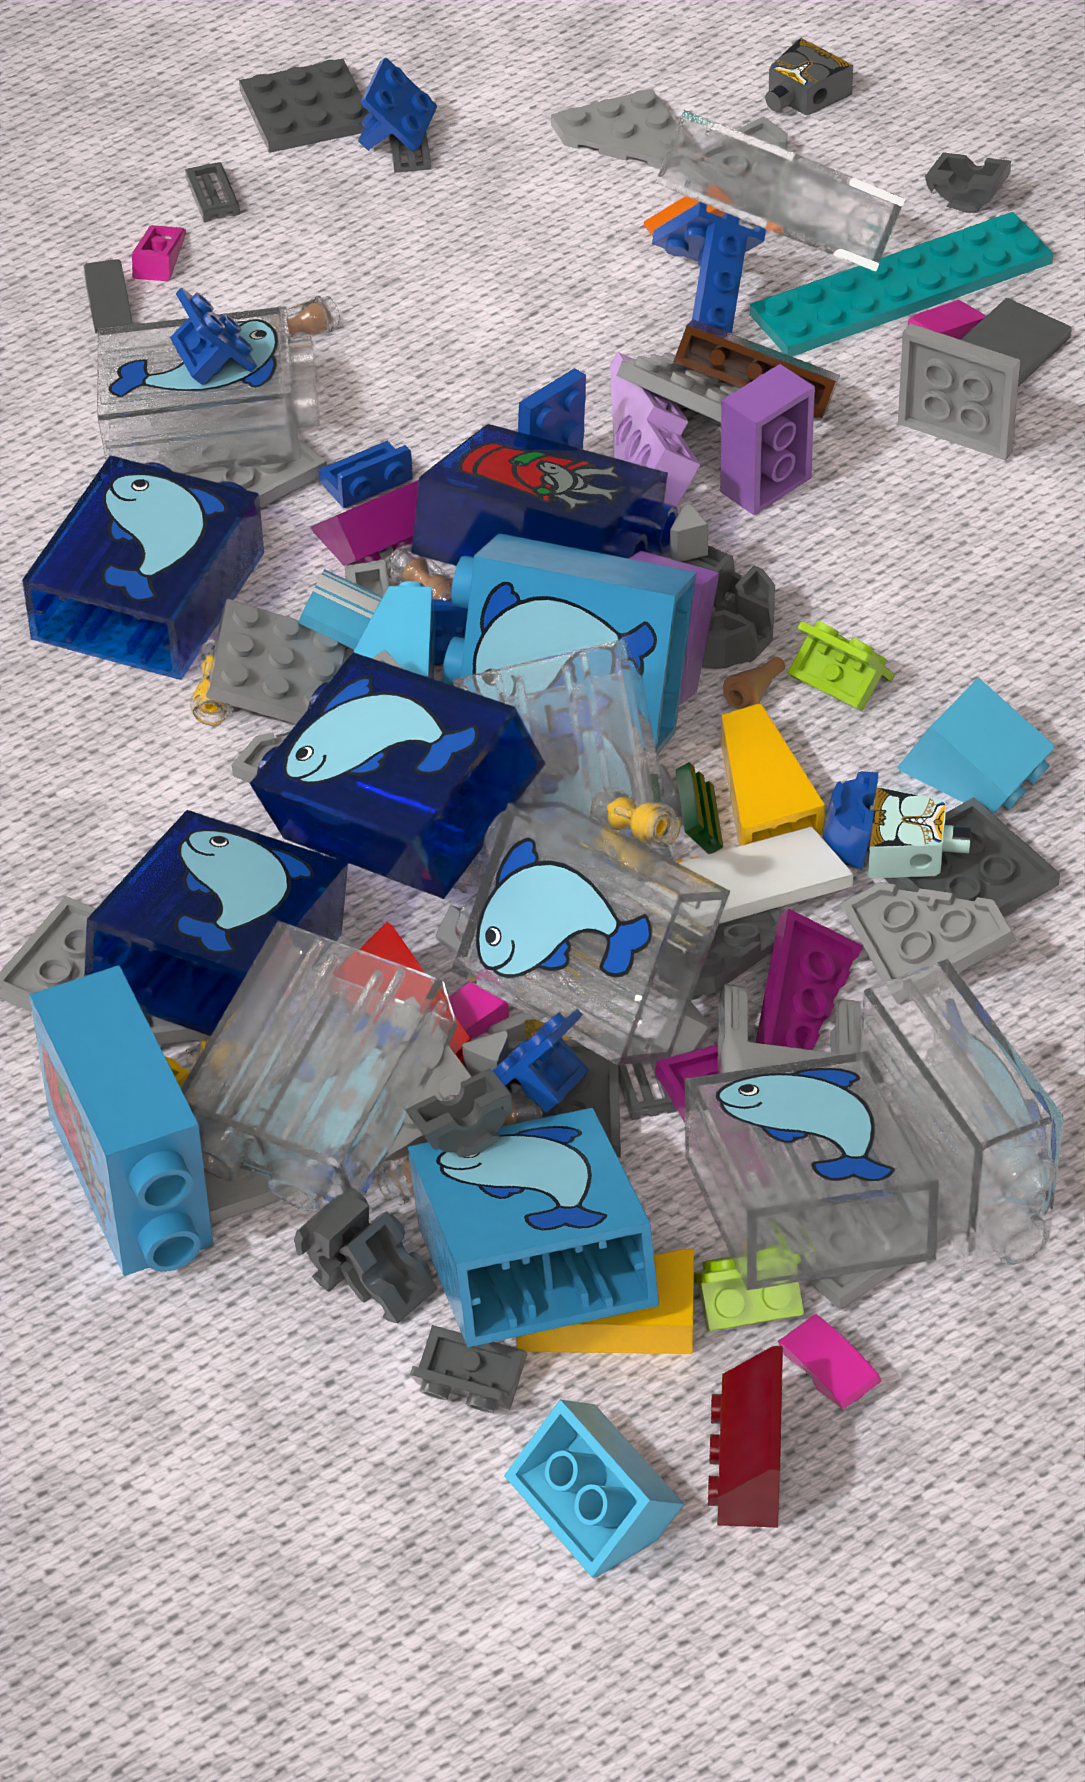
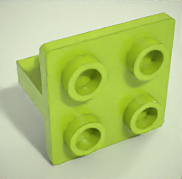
M817 620L814 626L800 621L797 628L807 637L787 672L791 677L861 712L879 679L882 677L890 682L894 679L895 674L885 667L888 660L875 653V649L853 637L851 640H848L839 635V631Z
M770 1249L749 1253L751 1261L749 1263L739 1264L738 1257L703 1261V1271L694 1272V1282L699 1284L707 1331L804 1315L796 1268L802 1267L800 1257H787L786 1249Z

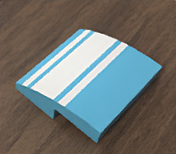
M324 569L298 623L355 650L383 596Z

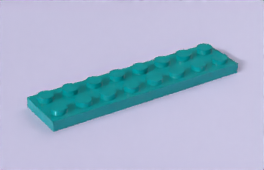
M1010 212L751 303L749 315L784 354L793 357L1053 263V252L1014 212Z

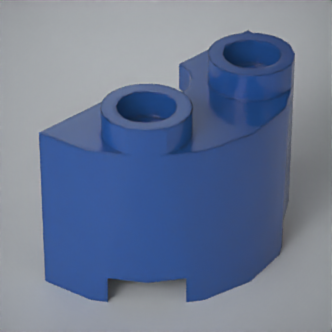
M861 771L857 773L856 779L845 781L843 784L841 781L836 783L822 830L824 841L843 863L861 870L872 833L874 811L870 810V806H873L876 797L879 772Z

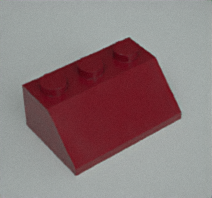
M771 1346L723 1373L722 1393L712 1394L711 1424H720V1435L710 1434L709 1464L719 1465V1476L709 1475L708 1506H718V1526L778 1528L783 1346Z

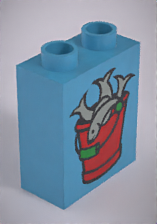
M118 965L29 994L49 1117L123 1276L147 1268L167 1272L185 1266L196 1257L199 1250L213 1246L199 1125L120 966Z

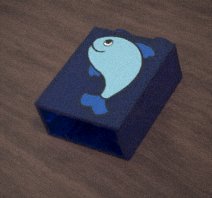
M110 455L22 579L31 640L182 680L220 622L226 600L235 599L264 555L259 493L246 490L241 485L230 481L214 482L178 473L160 463L148 462L143 464Z
M352 652L333 678L322 683L315 690L310 699L308 710L282 743L270 749L263 756L256 776L249 784L283 839L445 899L545 766V762L515 706Z
M186 810L87 918L84 976L119 965L144 1014L249 1049L341 936L348 863L242 828L238 825Z

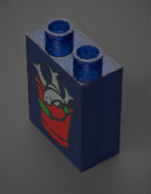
M487 423L419 477L411 553L457 566L462 556L474 557L475 554L500 533L627 559L640 551L664 554L670 547V530L678 517V509L674 505L664 503L668 472Z

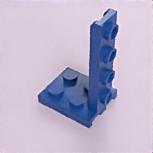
M699 202L656 228L653 233L652 244L665 249L666 253L672 256H684L698 262L700 272L692 319L732 334L745 252L764 242L766 227L759 225L754 229L739 225L740 217L728 212L723 214V218L707 212V204Z
M574 368L519 402L518 449L555 452L572 456L578 460L591 461L581 455L585 432L586 374ZM594 463L596 465V468H602L596 463ZM593 476V484L603 488L626 487L622 492L615 494L617 499L612 504H608V501L602 496H593V500H599L593 503V510L660 551L670 545V530L679 515L678 513L663 504L657 505L645 499L640 494V490L624 480L621 482L609 476Z

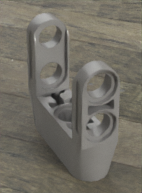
M723 985L718 1006V1072L722 1087L744 1077L769 1073H793L798 1070L811 1068H840L852 1071L860 1076L862 1065L861 1005L859 1001L847 999L839 1001L835 1027L830 1032V1053L748 1042V993L742 986ZM860 1080L854 1082L853 1086L848 1089L858 1094Z

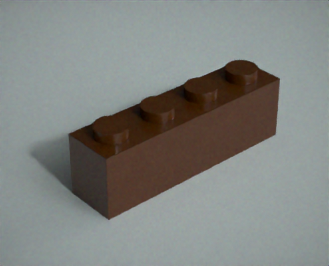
M694 319L686 325L673 361L740 388L781 364L815 387L814 416L823 418L827 412L840 377L837 373Z

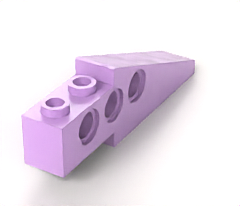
M617 352L610 364L614 464L617 467L615 472L621 475L622 479L638 485L641 489L640 494L650 502L662 505L663 501L677 507L700 466V463L681 437L688 420L674 401L616 376L622 361L633 360V358Z

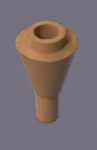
M773 657L762 667H756L727 677L723 684V693L727 702L736 709L759 704L772 679L784 671V661L779 657Z

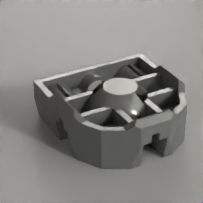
M708 545V555L682 561L686 564L719 573L713 605L715 612H712L702 667L727 668L744 661L751 663L773 641L775 584L762 568L755 565L742 577V575L735 572L732 555ZM731 592L735 594V597L732 596L728 601L725 599V594Z

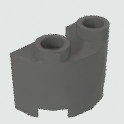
M943 152L925 175V180L931 193L935 189L942 198L949 202L946 207L966 213L977 212L982 206L991 201L1008 178L1011 171V161L987 158L983 166H977L967 155Z
M490 1068L460 1082V1092L453 1100L447 1102L440 1101L434 1095L405 1109L411 1120L435 1150L455 1152L459 1157H467L483 1152L498 1141L500 1136L497 1132L505 1122L507 1113L512 1114L513 1107L511 1093Z
M352 1187L334 1197L298 1229L294 1237L298 1256L307 1252L310 1260L318 1269L312 1277L328 1292L345 1278L340 1266L347 1260L345 1255L339 1252V1249L369 1224V1204L365 1197Z
M386 1211L378 1215L339 1249V1252L345 1255L347 1260L340 1266V1269L348 1285L363 1303L370 1298L374 1299L385 1311L383 1318L398 1324L438 1288L429 1275L430 1268L427 1262L415 1252L408 1254L402 1243L405 1238L404 1227L395 1216Z

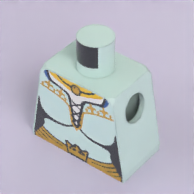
M877 787L870 841L868 878L936 876L941 873L942 852L969 854L971 827L945 825L946 803L942 799Z

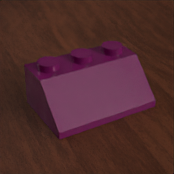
M440 470L310 527L313 533L345 566L355 561L357 564L378 561L382 559L379 551L389 546L392 547L394 553L416 544L414 535L426 531L429 537L451 528L449 520L460 516L461 513L444 473Z

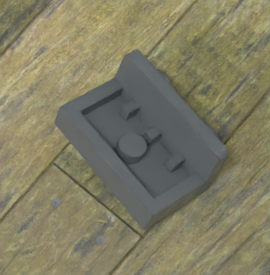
M432 1325L419 1367L412 1366L409 1376L417 1384L421 1385L419 1392L427 1396L448 1400L451 1393L467 1398L466 1405L471 1408L494 1413L496 1406L508 1410L511 1409L528 1354L525 1350L496 1342L467 1348L460 1332Z

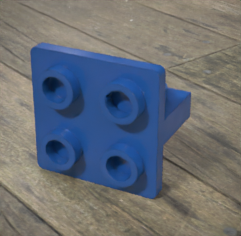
M384 58L379 62L361 100L362 106L369 113L362 121L364 129L358 142L369 151L393 133L411 151H415L419 148L437 109L436 103L432 101L430 96L416 86L388 58Z
M183 288L176 292L189 318L176 330L170 339L193 379L204 385L212 376L222 370L225 362L230 357L250 372L257 367L250 355L253 348L238 334L241 328L230 316L225 313L221 317L213 312L214 308L211 303L198 292L193 296Z
M578 1008L567 1017H564L560 1012L556 1013L530 1039L526 1038L507 1055V1058L492 1071L504 1086L516 1078L522 1084L525 1095L532 1102L539 1104L547 1113L589 1071L587 1066L561 1038L583 1014Z

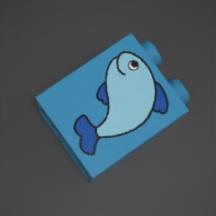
M499 533L474 557L462 556L457 564L453 578L452 604L456 607L468 609L465 638H452L447 648L443 665L442 678L444 686L459 689L456 719L550 738L549 727L556 714L564 710H576L585 698L600 694L614 701V706L603 721L601 727L603 732L613 740L622 754L654 760L676 732L697 572ZM579 739L565 741L583 745L582 740Z
M593 1108L503 1126L497 1132L500 1136L497 1142L483 1152L467 1157H459L455 1152H444L440 1149L437 1151L429 1142L408 1146L418 1226L467 1348L659 1306L650 1221Z

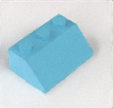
M560 1399L504 1475L593 1578H597L657 1541L684 1505L680 1498L595 1404Z

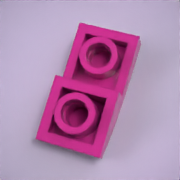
M814 1314L778 1340L779 1346H783V1355L811 1376L816 1389L842 1409L862 1398L865 1393L882 1382L879 1374L838 1331L817 1314Z

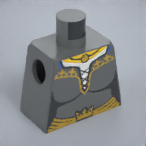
M800 38L771 64L769 69V92L765 95L766 103L775 112L789 106L804 115H810L852 94L853 65Z

